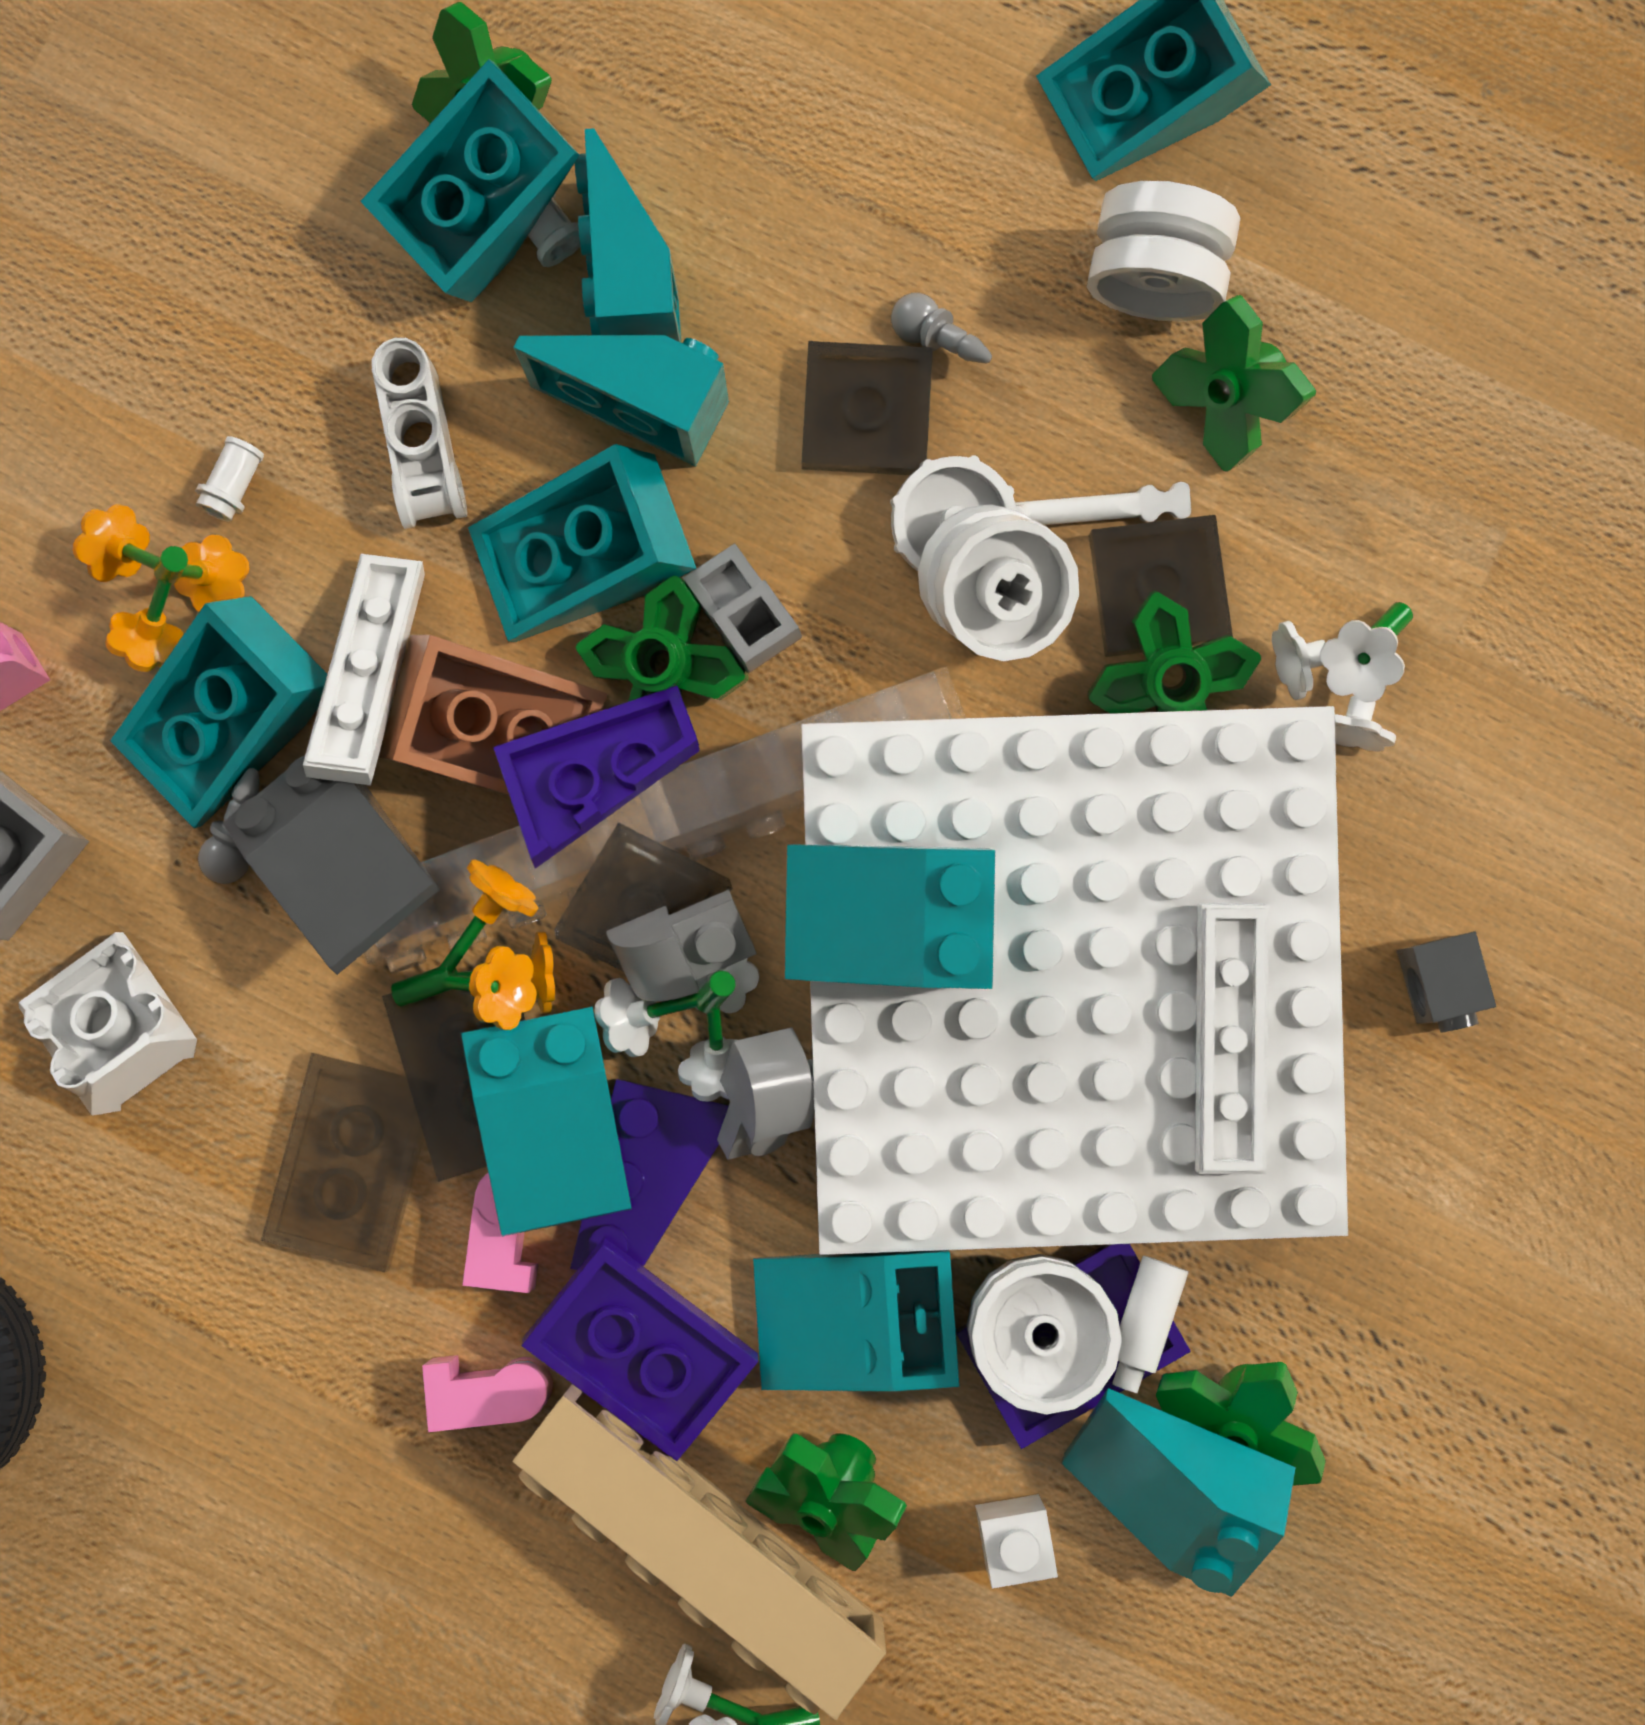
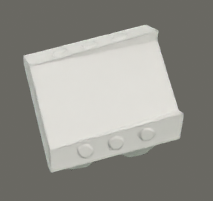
M115 932L19 1002V1009L24 1015V1024L30 1035L41 1041L52 1056L50 1072L57 1085L79 1096L92 1116L121 1111V1104L183 1059L194 1058L197 1038L124 932Z

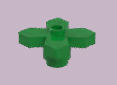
M456 2L440 11L432 39L446 70H434L420 77L412 102L413 109L431 123L488 59L501 69L538 110L543 108L552 79L547 72L533 62L528 54L518 48L500 46L493 49L487 23L462 2Z
M1236 295L1222 302L1202 323L1205 352L1185 347L1171 354L1152 374L1153 382L1172 406L1206 407L1203 446L1225 472L1242 464L1262 445L1259 417L1282 423L1294 416L1316 395V389L1296 363L1286 362L1285 357L1277 347L1261 341L1263 322L1241 295Z
M675 575L645 595L642 630L632 633L604 624L576 645L577 652L594 677L628 680L633 684L628 702L674 686H678L681 696L683 689L716 700H722L749 679L747 672L729 647L691 644L701 605L685 581ZM669 652L668 667L660 675L655 669V660L659 654Z
M1152 591L1132 620L1145 659L1104 665L1089 689L1087 697L1093 704L1110 714L1138 713L1154 706L1156 707V712L1206 711L1205 700L1209 693L1244 688L1260 663L1261 655L1228 634L1192 647L1188 610L1163 594ZM1175 664L1180 665L1183 671L1181 682L1173 687L1164 686L1162 678L1166 670Z
M1271 1362L1238 1365L1225 1374L1218 1384L1197 1370L1165 1373L1161 1376L1156 1398L1163 1412L1296 1467L1293 1486L1321 1483L1326 1460L1316 1435L1284 1421L1294 1411L1298 1394L1285 1363Z
M793 1433L782 1446L771 1468L766 1467L758 1477L746 1499V1503L774 1522L799 1525L806 1532L814 1535L821 1552L852 1571H856L867 1560L877 1539L885 1541L896 1529L907 1507L903 1500L873 1483L875 1479L873 1467L876 1463L873 1451L861 1440L843 1433L831 1435L828 1442L821 1443L818 1446Z

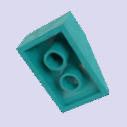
M1139 0L1036 75L1090 176L1095 181L1219 122L1271 86L1224 0Z
M488 59L360 202L445 294L473 302L514 258L580 154L501 69Z
M666 335L519 336L513 347L532 388L695 467L729 403L724 365L718 361L719 355L709 346L692 338H685L683 343H680Z
M618 444L612 445L468 527L508 642H517L640 598L671 576L682 577L697 569L655 454Z
M252 596L205 603L110 741L193 828L203 826L232 798L234 786L249 768L261 770L305 727L319 707L327 673Z
M787 844L785 979L919 988L992 989L995 850L990 848Z
M593 1007L523 1020L512 1030H501L494 1026L461 1033L475 1111L502 1237L631 1210Z
M1109 1388L1065 1451L1062 1465L1170 1571L1192 1580L1196 1586L1203 1590L1223 1593L1232 1597L1284 1537L1296 1467Z

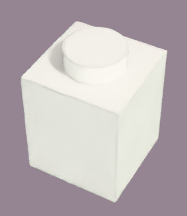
M1039 1494L975 1505L986 1571L992 1589L1058 1577L1047 1511Z

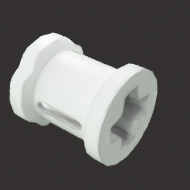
M556 193L528 234L538 249L536 253L537 259L543 267L557 265L580 247L578 223H571L554 200Z

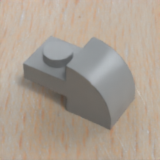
M735 543L683 577V580L701 605V608L721 635L724 644L731 649L747 673L755 670L802 638L798 625L767 582L760 579Z
M729 889L671 915L667 907L663 906L606 931L608 940L634 994L640 999L647 1001H668L699 992L698 979L757 954Z
M792 1027L733 1041L720 1079L730 1104L717 1138L727 1160L748 1154L763 1156L772 1153L782 1145H785L789 1133L810 1128L814 1115L812 1076L803 1047Z

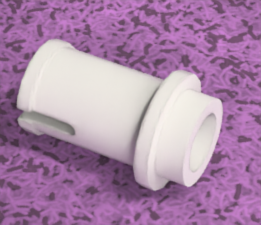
M227 436L224 442L225 446L206 484H198L195 491L200 495L196 502L198 508L215 518L231 522L234 514H241L245 508L240 501L264 454L253 445L241 439Z

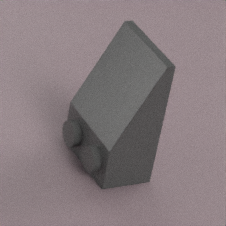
M304 755L296 759L284 773L256 796L245 801L234 814L223 822V825L247 863L327 966L338 975L440 889L366 785L306 777L303 768Z

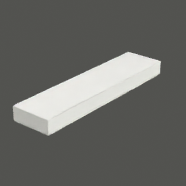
M360 554L303 762L306 777L364 785L372 784L425 576L423 561Z
M1197 904L1195 1170L1199 1174H1266L1269 905Z

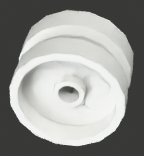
M1137 181L1116 186L1105 193L1097 229V235L1101 239L1102 244L1095 247L1087 289L1093 298L1109 308L1132 316L1158 321L1180 322L1207 319L1222 302L1226 301L1231 272L1225 261L1231 258L1235 250L1241 219L1235 206L1215 193L1196 186L1170 181Z
M994 504L965 508L943 521L927 541L918 568L920 597L932 620L977 655L999 661L1028 658L1053 644L1070 623L1079 597L1078 567L1067 544L1039 522L1031 520L1018 511Z
M1043 1254L1012 1258L990 1272L972 1297L967 1320L972 1355L992 1390L1016 1408L1041 1414L1074 1410L1098 1395L1116 1370L1122 1343L1117 1311L1102 1287L1092 1277L1068 1260ZM1041 1323H1050L1057 1330L1053 1339L1041 1337L1036 1345L1032 1340L1033 1330Z

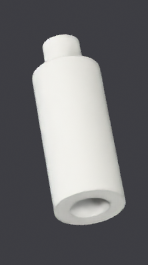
M1143 1255L1120 1324L1122 1343L1113 1385L1138 1393L1144 1372L1156 1373L1189 1271Z

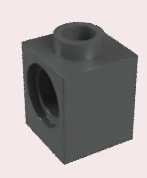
M1476 931L1397 950L1416 1024L1437 1022L1440 1033L1458 1030L1479 1024L1476 1012L1497 1007Z

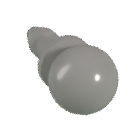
M910 293L901 297L894 305L891 314L892 327L895 333L904 341L921 343L922 347L928 351H935L943 347L953 354L958 353V356L966 361L989 363L991 361L992 354L980 339L972 334H967L965 330L954 325L952 313L944 308L939 309L935 301L928 295Z
M249 768L234 786L232 792L233 800L229 801L224 821L234 814L245 801L259 793V773L255 768ZM224 821L212 822L210 831L213 836L203 843L198 854V863L202 873L211 881L219 884H229L239 880L249 868V864L223 825Z

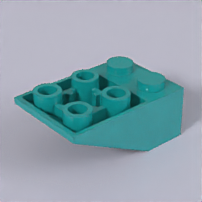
M584 129L586 153H581L576 160L575 175L578 194H582L585 214L578 216L581 254L582 256L586 255L589 277L582 278V297L585 317L590 319L591 335H666L681 343L679 295L670 249L595 129Z
M949 1250L808 1254L753 1258L761 1390L906 1391L960 1387Z

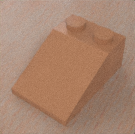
M410 635L378 757L509 796L493 747L602 711L607 693L433 635Z

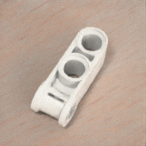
M392 338L385 341L376 349L372 358V373L391 463L393 495L401 524L404 529L415 527L416 521L451 513L457 519L467 517L465 493L454 459L436 369L424 349L415 341L408 338ZM406 362H415L420 365L418 376L412 383L402 386L392 384V375L399 365ZM418 422H426L432 425L430 438L423 445L418 447L404 445V435L411 425Z

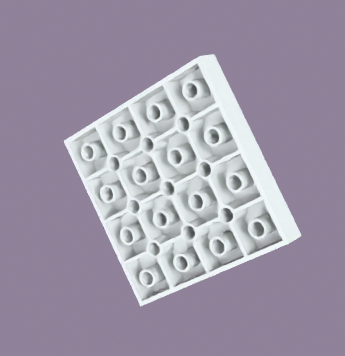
M1334 706L801 724L805 845L990 848L995 850L992 989L919 988L810 981L819 1255L1348 1236ZM1197 904L1269 905L1266 1174H1199L1195 1170Z

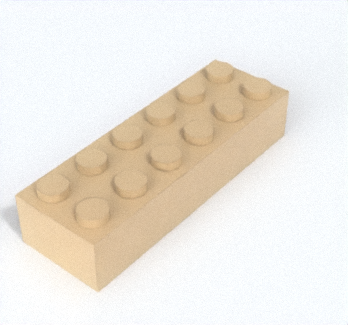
M572 1384L512 1462L522 1469L519 1474L520 1480L532 1492L548 1501L555 1495L575 1511L571 1518L582 1532L599 1543H603L606 1538L610 1539L628 1554L625 1558V1563L637 1576L654 1586L661 1580L681 1596L678 1605L692 1620L705 1628H710L713 1623L734 1639L731 1647L742 1660L759 1671H763L768 1666L788 1682L784 1687L786 1692L806 1711L817 1714L821 1708L834 1720H837L886 1655L883 1618L682 1458H679L678 1461L674 1460Z

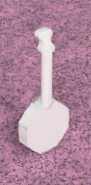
M976 455L971 457L950 456L936 460H924L920 467L905 480L896 496L890 500L892 506L891 529L895 542L894 551L901 554L904 560L916 571H918L927 541L942 522L969 507L994 504L1018 511L1042 525L1139 517L1143 522L1149 523L1154 522L1162 513H1169L1177 520L1185 519L1191 514L1190 488L1185 482L1173 484L1166 492L1157 490L1153 485H1146L1133 493L1015 502L1013 497L1014 488L1008 486L995 470L981 462Z

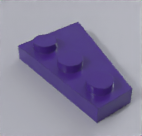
M678 686L493 747L535 869L700 751L697 736Z
M616 1079L611 1104L632 1209L582 1220L570 1269L578 1270L604 1237L643 1267L645 1266L719 1145L717 1138L729 1105L714 1101H700L692 1096Z

